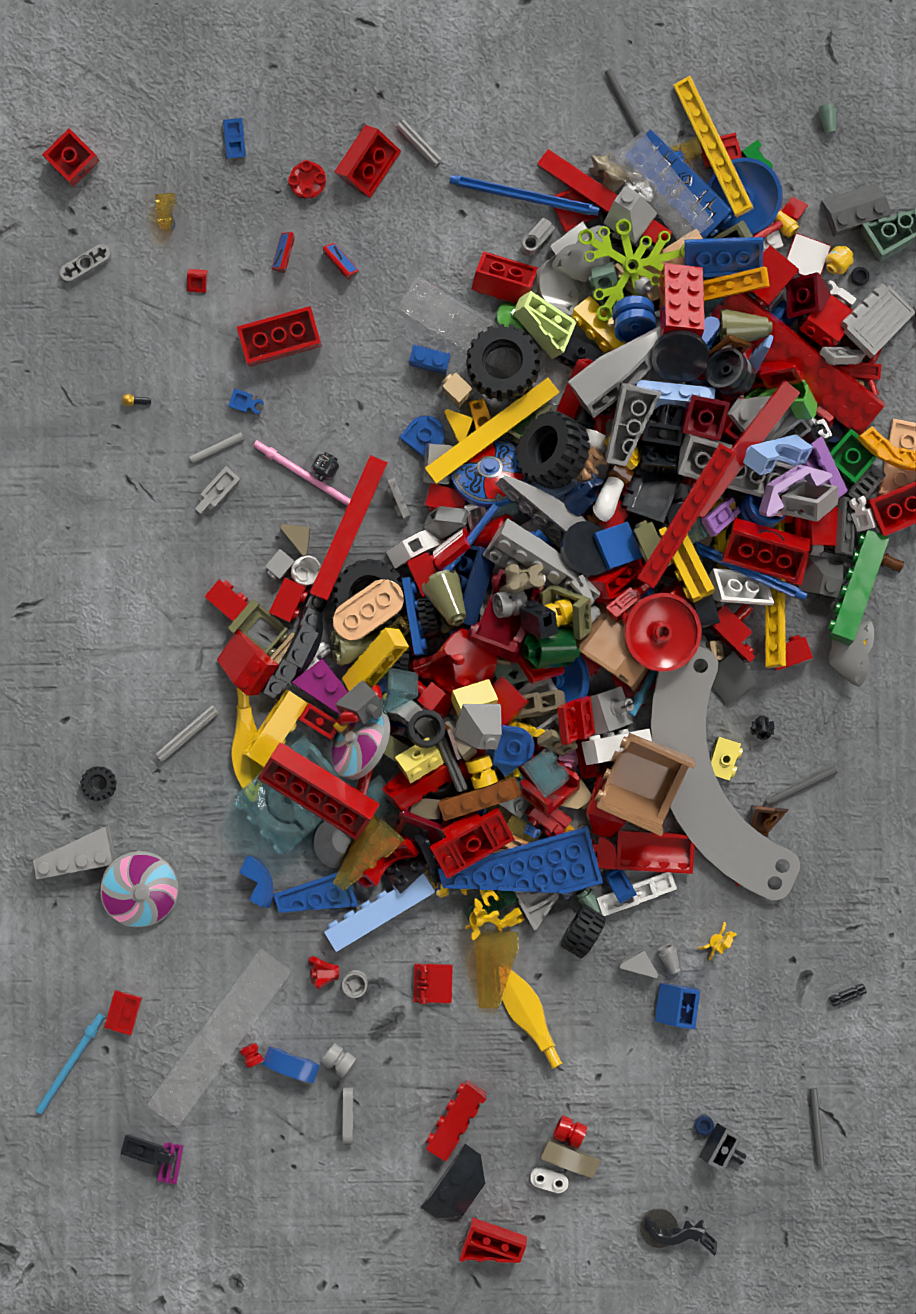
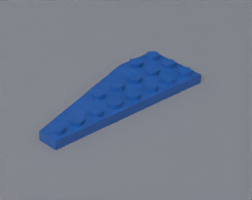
M587 826L491 853L448 879L443 870L438 868L443 888L566 894L603 883Z

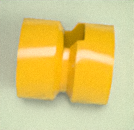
M567 598L555 601L554 604L544 605L556 612L558 627L573 622L572 603Z
M489 755L466 762L468 772L473 774L471 780L474 789L482 788L498 781L495 770H491L493 764Z

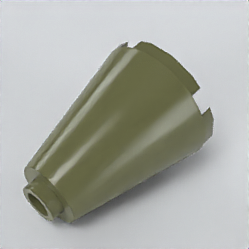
M727 309L720 310V342L729 334L751 342L766 338L769 333H772V321H768L767 317Z
M443 570L428 577L429 581L426 584L425 582L422 584V591L448 624L454 626L462 624L466 618V611L457 572L450 573L449 570Z

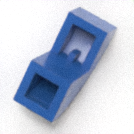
M247 855L239 873L257 882L250 901L261 907L270 908L273 899L271 874L258 858Z
M270 1046L263 1062L264 1066L278 1073L309 1083H314L320 1066L309 1058L293 1056L280 1048Z

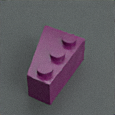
M321 659L292 683L341 715L335 703L349 691L329 665Z

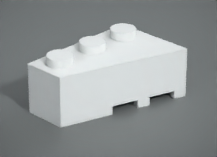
M622 729L617 731V735L614 732L604 733L603 738H600V735L590 736L589 741L582 742L586 765L611 761L614 752H619V746L623 737H627L629 733L652 741L650 729L629 732L628 729Z

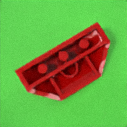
M605 769L597 777L586 814L593 834L611 838L626 824V820L597 808L595 797L599 789L602 790L605 780L603 776L606 771Z

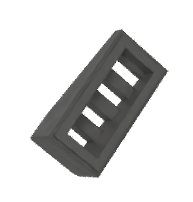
M871 464L846 493L859 502L858 498L861 496L854 491L857 488L864 494L867 500L886 474L874 464ZM870 470L876 473L879 478L876 479L869 474ZM867 476L874 484H869L864 478ZM862 482L869 490L866 491L859 484Z

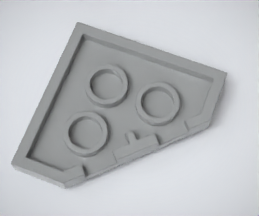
M771 396L737 399L727 415L743 433ZM791 407L787 409L763 442L772 440L792 411Z

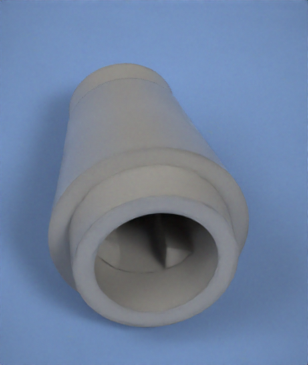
M666 944L660 947L658 955L669 971V974L679 972L680 967L676 947L673 944Z

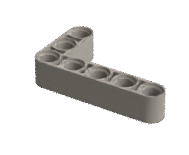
M384 694L381 700L382 710L385 711L389 720L401 722L405 726H408V722L414 714L423 710L414 701L405 697ZM421 718L415 724L416 734L422 740L427 737L430 740L434 738L429 726L431 718Z

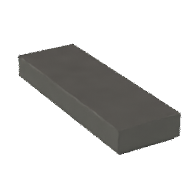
M840 497L835 553L845 557H853L855 524L851 514L855 510L850 506V498Z

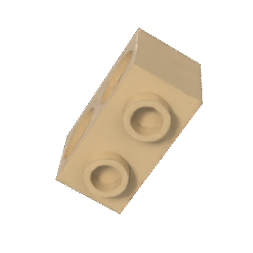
M457 373L453 376L449 374L443 380V393L460 408L472 395L473 388Z

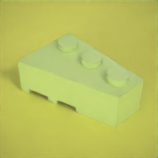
M532 291L519 298L513 312L515 317L551 359L564 353L577 321Z

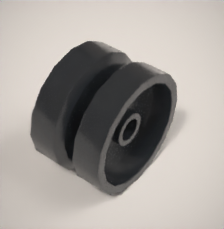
M729 347L715 352L710 357L705 370L707 381L725 397L729 398L740 397L752 387L756 374L753 364L738 350Z

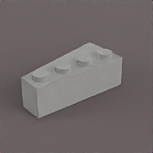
M621 383L605 455L607 463L627 465L646 427L645 425L662 394L660 390Z
M105 826L33 860L36 880L110 865L116 860L110 827Z

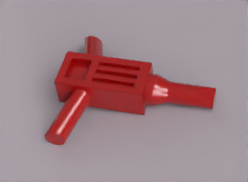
M882 348L869 359L868 363L839 366L854 379L867 380L870 391L876 396H879L875 381L881 379L882 364L875 363Z
M644 583L635 589L630 587L615 600L597 598L595 602L607 605L606 613L616 623L622 619L625 624L626 617L631 608L641 600L644 593L651 587Z

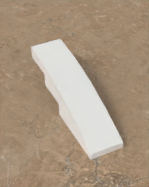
M664 872L632 884L637 895L621 904L614 892L598 897L597 901L603 916L676 890L677 886L672 873Z

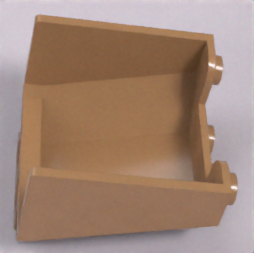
M598 603L596 607L600 610V617L596 618L595 622L592 623V631L581 640L575 638L576 646L581 654L625 682L631 690L635 691L649 669L638 664L629 654L624 641V623L622 619L616 623L606 613L607 605Z
M629 733L627 737H623L619 746V752H614L611 759L613 762L611 769L607 768L604 773V785L602 790L599 789L595 797L597 808L662 836L663 821L688 768L694 769V759Z

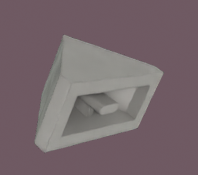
M643 949L619 962L618 966L621 969L654 978L658 977L655 968Z

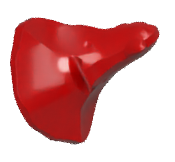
M458 629L446 640L436 654L413 660L409 664V669L414 671L416 676L434 680L439 688L452 695L453 690L488 679L492 682L497 665V656L471 641V637L468 635L469 631Z

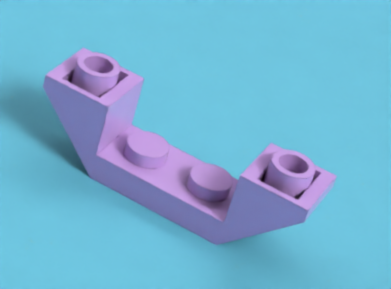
M795 466L766 484L759 509L760 515L767 517L777 515L779 510L784 507L778 494L789 489L788 486L791 484L799 483L806 478L809 485L820 487L825 485L829 478L833 477L832 474L808 466Z

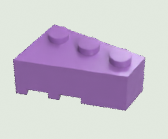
M821 436L810 444L813 448L806 463L800 465L831 473L833 477L829 478L826 484L838 486L839 499L848 490Z

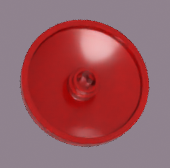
M670 593L651 594L639 600L629 611L624 624V641L631 657L641 666L653 671H673L687 664L697 652L701 641V624L694 608L683 598Z

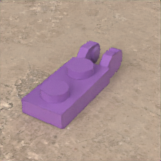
M733 497L719 504L701 520L710 537L717 535L740 513L739 508L731 510L729 507L734 502Z

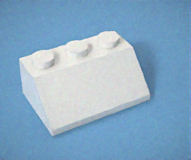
M713 568L708 576L715 590V593L712 594L714 600L770 606L774 604L769 586L734 570Z

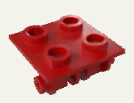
M414 963L413 1002H419V1004L452 1003L453 964Z

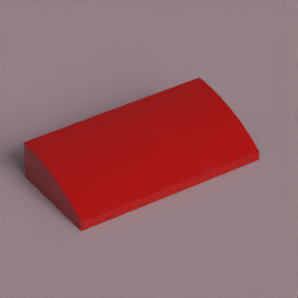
M620 829L617 831L616 869L693 874L695 845L686 833L663 832V835L660 836L651 831Z

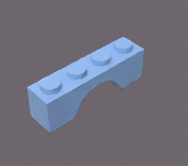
M640 380L636 385L662 392L654 409L665 404L685 407L691 394L712 399L715 397V388L647 380Z
M795 434L751 445L746 450L743 463L759 475H763L773 471L777 460L793 466L806 463L813 446Z

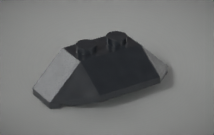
M465 1143L427 1196L421 1208L435 1218L463 1216L485 1185L481 1154Z

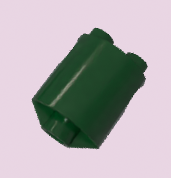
M558 628V634L544 639H540L528 632L522 646L523 657L526 659L528 666L533 670L570 666L575 661V658H578L580 655L579 648L576 646L573 628Z

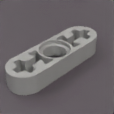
M99 244L63 265L60 269V275L68 283L75 282L107 263L111 259V251L106 245ZM101 249L107 251L104 258L101 256L95 258L98 261L97 263L90 256L92 254L94 257L98 256ZM86 258L90 259V267L82 268L81 261ZM75 264H77V267L80 269V273L77 270H75ZM67 269L73 271L72 277L65 276L67 274Z
M353 1087L343 1088V1144H353Z

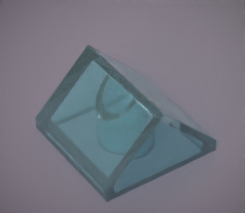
M389 668L383 695L384 714L418 696L417 673Z

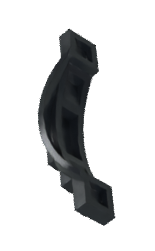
M310 591L303 603L304 609L296 633L279 662L278 668L261 690L262 693L276 700H280L286 686L291 684L309 667L321 643L324 616L322 612L327 601L311 595Z

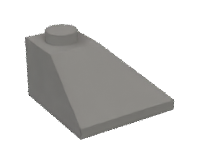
M625 185L614 200L604 225L615 231V224L619 220H628L631 223V231L628 233L630 242L636 244L656 217L657 212L640 194ZM620 224L619 229L625 231L626 226Z
M463 704L454 731L455 737L477 749H497L502 735L501 705Z

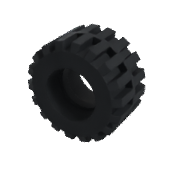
M587 905L583 906L564 933L561 947L580 959L585 957L601 934L606 923V917Z

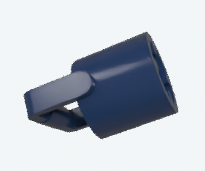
M598 477L589 480L586 484L579 482L564 498L563 502L566 508L574 515L582 516L597 500L596 492L603 486L605 481Z

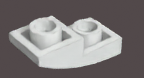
M583 221L550 245L555 254H558L568 245L576 244L578 233L583 229H588Z

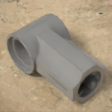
M542 218L531 232L523 238L521 249L524 254L534 255L555 230V227L549 220ZM532 241L535 247L528 248L525 243Z

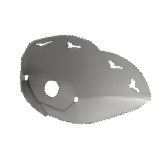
M603 226L590 228L589 230L593 232L594 238L602 242V239L596 232ZM601 229L603 231L601 235L606 236L607 230ZM583 234L582 239H588V235ZM577 240L576 244L564 247L556 255L551 268L566 277L587 283L590 281L589 276H592L591 268L610 263V257L605 256L597 258L593 262H586L584 260V253L589 250L596 251L598 249L590 244L582 245ZM572 251L571 257L565 256V254H569ZM587 253V259L592 260L593 254Z
M555 255L536 271L537 295L563 313L572 316L573 309L578 306V291L574 284L575 279L559 274L551 268L556 257ZM570 291H571V296H572V298H570L569 296H567Z
M872 622L860 623L855 640L850 646L833 639L831 641L829 664L857 687L864 683L869 670L867 654L874 643V627ZM866 625H868V632L863 629L866 627ZM868 639L866 641V646H864V643L862 641ZM861 662H863V664H862V668H863V669H861V668L858 666Z

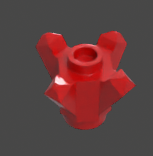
M311 956L308 959V965L312 966L310 968L311 983L317 989H321L330 982L339 979L338 965L327 963L315 956Z

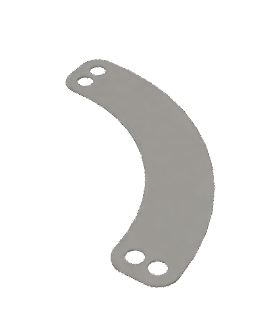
M699 646L693 658L686 665L673 671H659L653 696L651 718L652 742L690 756L694 759L695 763L694 769L688 768L670 808L689 839L719 870L743 887L767 899L780 900L791 891L800 870V862L794 852L772 842L748 824L731 805L719 785L710 761L706 739L707 705L711 687L718 671V661L711 651ZM697 659L707 661L708 668L705 672L698 673L694 670L693 664ZM780 859H785L790 864L789 870L784 873L778 872L775 868L776 862ZM773 876H777L782 880V886L778 890H772L768 887V880Z

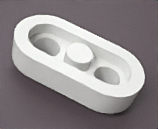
M536 1167L531 1172L530 1179L535 1187L555 1193H562L568 1188V1178L564 1173L544 1167ZM542 1175L544 1179L538 1181L537 1176ZM556 1181H562V1185L556 1186Z

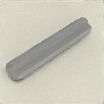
M405 120L398 123L397 129L433 166H437L441 162L438 154Z

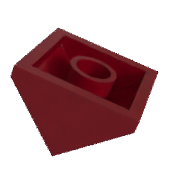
M818 272L794 278L787 284V318L791 319L823 309L831 297V293Z
M691 394L683 412L682 433L720 441L730 402Z

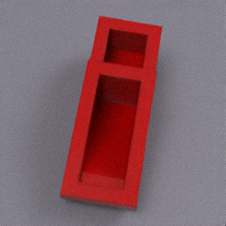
M779 361L762 362L755 374L752 389L766 386L767 390L779 387L783 380L791 385L802 382L803 378L795 364Z

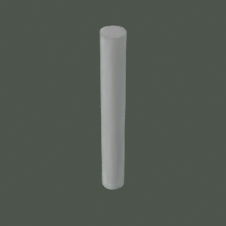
M240 432L190 456L192 463H195L243 440L244 437Z

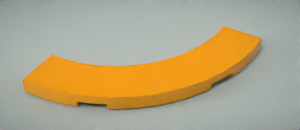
M873 426L857 438L866 449L882 461L897 468L916 471V451L893 446Z

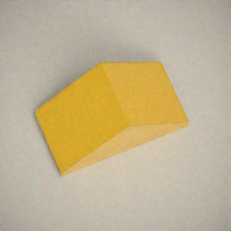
M449 409L444 410V414L459 443L468 436L473 418Z

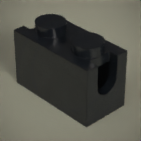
M535 600L526 602V606H519L521 625L524 630L540 639L558 634L555 611Z

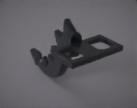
M646 1217L645 1229L649 1230L650 1234L658 1242L665 1245H676L688 1239H693L696 1242L700 1239V1243L714 1256L716 1255L717 1241L706 1232L703 1220H700L695 1226H692L686 1220L683 1229L674 1226L673 1234L669 1229H666L662 1234V1228L655 1229L656 1223L651 1218Z

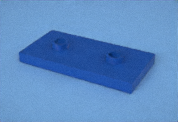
M763 237L685 239L684 265L703 267V277H722L763 267Z

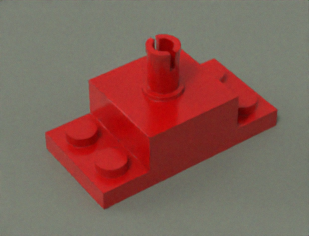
M743 603L735 613H732L723 605L717 609L720 623L708 626V628L734 651L744 663H749L755 658L752 654L754 650L748 644L744 645L742 642L752 631L742 621L754 609L749 604Z
M497 807L482 817L479 816L477 811L471 812L443 828L442 831L445 838L430 846V849L448 879L515 839Z

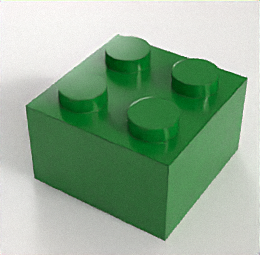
M852 429L847 431L830 451L841 477L850 485H853L877 458L857 439L859 435Z

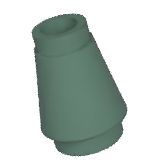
M834 103L819 106L818 115L824 132L836 131V108H834Z
M587 887L576 892V900L582 906L587 905L597 912L601 911L592 888Z

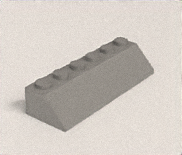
M685 434L680 448L678 474L698 479L719 443L729 449L733 445ZM777 460L772 472L759 475L745 464L727 488L763 498L766 484L795 466ZM793 483V484H791L790 486H788L789 489H788L787 491H789L792 487H794V484H795V483ZM785 491V492H783V493H780V494H778V495H779V496H782V495H784L787 491Z

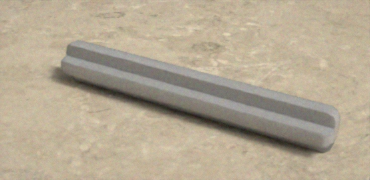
M210 706L156 753L157 758L160 761L168 758L219 713L214 706Z

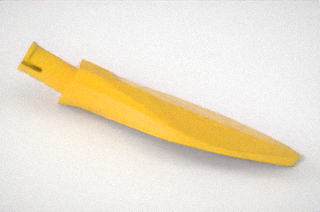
M237 687V719L231 748V758L234 772L243 791L251 802H255L262 785V781L257 778L264 767L243 753L256 734L257 728L253 719L252 706L249 704V696Z
M499 964L498 979L500 992L508 1014L533 1039L540 1051L544 1052L551 1068H557L563 1063L554 1048L556 1045L549 1033L539 997L523 978L509 967Z

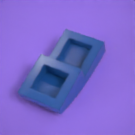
M243 119L223 120L227 159L246 157Z

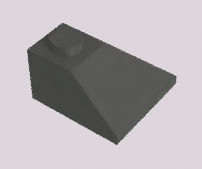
M809 555L802 585L798 586V588L805 593L837 599L843 580V562Z

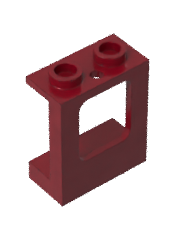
M409 808L400 811L398 819H401V821L397 820L393 831H396V835L401 840H410L415 847L416 845L412 838L401 834L405 822L428 830L429 835L427 839L431 846L444 839L445 835L442 829L449 826L451 819L446 821L443 819L442 823L438 824L408 812Z

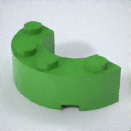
M803 380L800 383L791 384L800 392L790 405L796 419H813L816 416L817 402L806 381ZM758 387L745 399L772 396L777 388L767 390L764 387L760 390Z

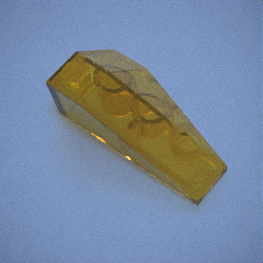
M374 814L358 839L354 840L333 883L344 891L362 877L363 871L369 867L371 869L377 865V860L383 856L387 858L404 839Z
M481 930V934L475 939L479 1008L498 1009L514 959L518 953V932Z

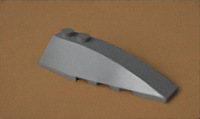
M504 475L495 483L511 501H517L518 509L523 514H529L533 518L531 522L535 527L540 526L545 531L543 534L559 549L564 532L573 524L586 521L583 516H576L571 513L565 504L523 481Z

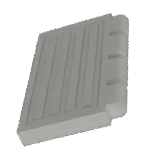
M880 283L841 322V326L845 329L843 332L871 359L916 311L890 286L886 287Z

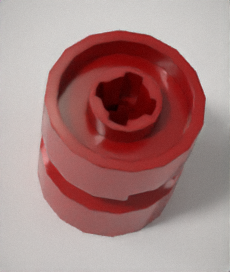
M562 1115L554 1130L553 1139L562 1143L567 1141L569 1146L579 1149L585 1137L587 1126L578 1121L573 1123L571 1118Z

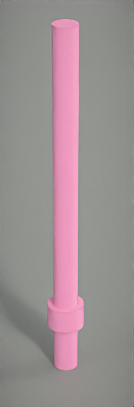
M258 440L254 443L253 447L266 454L265 457L277 461L348 506L351 499L326 483L317 480L313 475L278 454L276 449L269 448Z

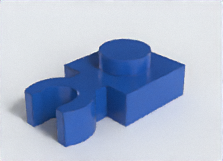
M234 388L228 407L247 413L250 408L255 414L260 415L261 411L256 410L255 406L257 404L264 405V401L261 399L253 401L252 394Z

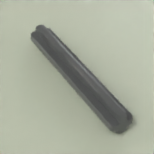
M430 720L429 726L435 737L438 730L437 724L434 720ZM444 735L437 745L457 792H461L467 789V785L446 735Z

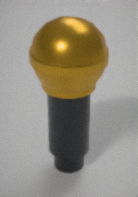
M127 393L123 395L122 403L127 407L134 404L148 405L151 404V398L134 397Z

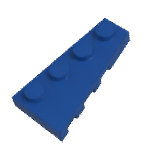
M410 577L402 578L414 655L429 657L427 641L421 627L417 605V583Z
M347 869L273 894L279 913L359 906Z

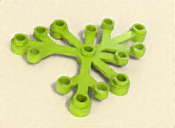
M621 219L615 224V231L621 236L625 256L612 249L608 227L603 226L598 229V236L602 239V242L594 238L591 230H581L578 233V241L582 245L590 244L598 249L596 251L589 250L584 253V260L586 262H593L597 258L609 256L621 263L624 271L616 286L594 290L593 297L596 300H602L604 297L609 296L606 303L597 309V318L601 321H607L612 317L611 308L615 301L618 302L624 298L622 289L630 277L635 296H643L635 292V281L639 280L638 274L648 278L652 286L659 285L660 276L649 272L643 267L650 265L661 272L664 266L661 262L679 257L684 258V244L678 250L659 254L665 243L670 240V233L662 231L659 233L658 241L647 258L641 259L647 247L652 244V239L649 236L641 237L640 245L633 255L628 234L631 231V223L626 219ZM620 224L626 226L625 231L619 229ZM601 229L607 230L606 236L601 235ZM663 233L667 235L666 241L661 239ZM583 234L588 235L589 238L587 241H584L582 239ZM644 238L649 240L647 246L642 243ZM587 253L593 254L592 260L587 259ZM630 262H633L635 264L634 269H630L628 267V264ZM653 276H656L658 278V282L656 284H654L651 280ZM597 291L602 292L601 298L596 297ZM603 309L607 311L605 317H602L600 314Z

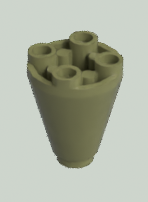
M335 629L330 631L331 643L333 642L334 650H331L332 661H335L338 666H344L357 661L359 656L367 650L378 635L369 633L361 639L348 640L341 637Z

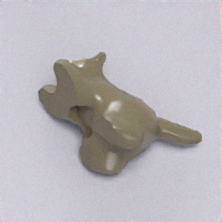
M610 153L598 157L596 155L591 156L593 166L589 168L590 172L596 177L603 178V186L614 193L627 180L638 182L644 179L642 176L627 173L621 166L611 163L609 160Z
M516 564L509 565L504 571L506 574V584L499 589V593L519 594L530 588L541 590L546 580L545 575L541 573L544 570L543 565L536 564L525 570H521Z

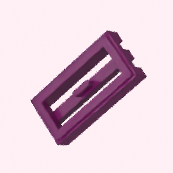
M164 1142L163 1147L166 1148V1152L168 1147H171V1154L175 1153V1148L179 1149L174 1178H170L173 1164L170 1163L168 1164L166 1177H163L165 1167L163 1162L160 1165L157 1181L176 1185L184 1145Z

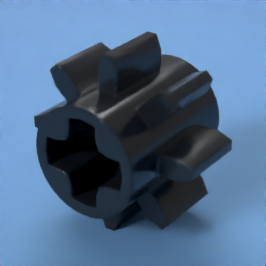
M759 716L755 721H752L751 733L752 735H757L758 739L766 740L771 735H774V721L769 722V717Z

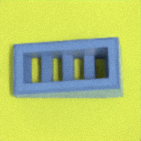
M772 335L766 337L751 353L749 361L753 364L756 373L771 346Z

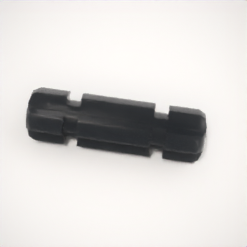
M861 983L856 985L855 988L851 987L839 992V995L834 994L830 996L829 1000L831 1005L835 1007L840 1005V1002L845 1003L856 998L857 995L866 994L867 990L864 984Z

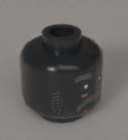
M327 452L319 454L311 466V470L314 473L313 477L321 482L332 480L339 469L338 459Z

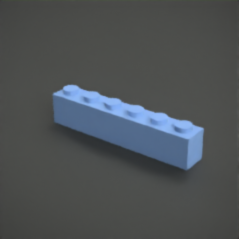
M424 872L401 894L393 885V890L388 893L386 890L376 895L377 899L373 902L368 900L361 904L360 910L355 913L351 910L343 915L344 919L340 922L334 920L328 924V929L324 933L335 951H339L435 893L436 889L427 874Z

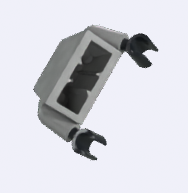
M791 411L772 440L795 434L802 438L812 430L811 427L814 428L816 436L820 438L821 435L818 432L825 430L827 433V430L823 424H817L815 418L809 420L796 419L793 411Z

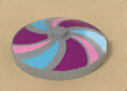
M382 710V715L378 719L371 718L366 724L357 722L347 723L348 727L342 733L337 732L332 746L331 761L338 775L349 780L359 779L368 774L379 762L386 749L390 735V722L384 710Z
M135 851L124 854L114 860L102 876L100 884L102 904L106 912L120 924L129 927L153 925L165 918L176 903L178 881L175 872L165 859L154 853Z

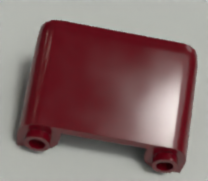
M500 569L498 575L494 574L492 578L493 592L481 620L476 625L472 624L468 635L474 643L515 664L521 653L528 631L522 628L520 615L498 618L494 613L493 596L495 593H499V589L506 584L505 570ZM544 586L541 590L538 588L524 590L527 601L535 600L541 603L540 596L544 591Z

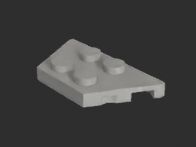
M513 891L534 930L539 927L559 897L558 893Z

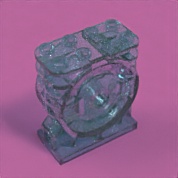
M306 734L290 747L304 757L311 753V756L324 770L349 784L344 777L337 774L332 763ZM257 776L234 796L236 799L234 804L241 811L244 809L248 813V820L253 825L257 824L261 828L259 832L266 840L269 838L272 840V846L279 854L284 853L286 855L297 843L313 831L323 819L295 802L293 804L287 803L284 795L266 785L270 789L268 802L272 812L278 818L285 821L297 820L303 827L299 828L296 824H285L277 821L267 810L265 804L266 790L261 786L262 781L258 780Z

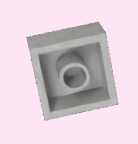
M622 686L591 695L595 734L592 736L610 732L633 723L628 712L634 709V704L627 705L633 703V701L625 699Z

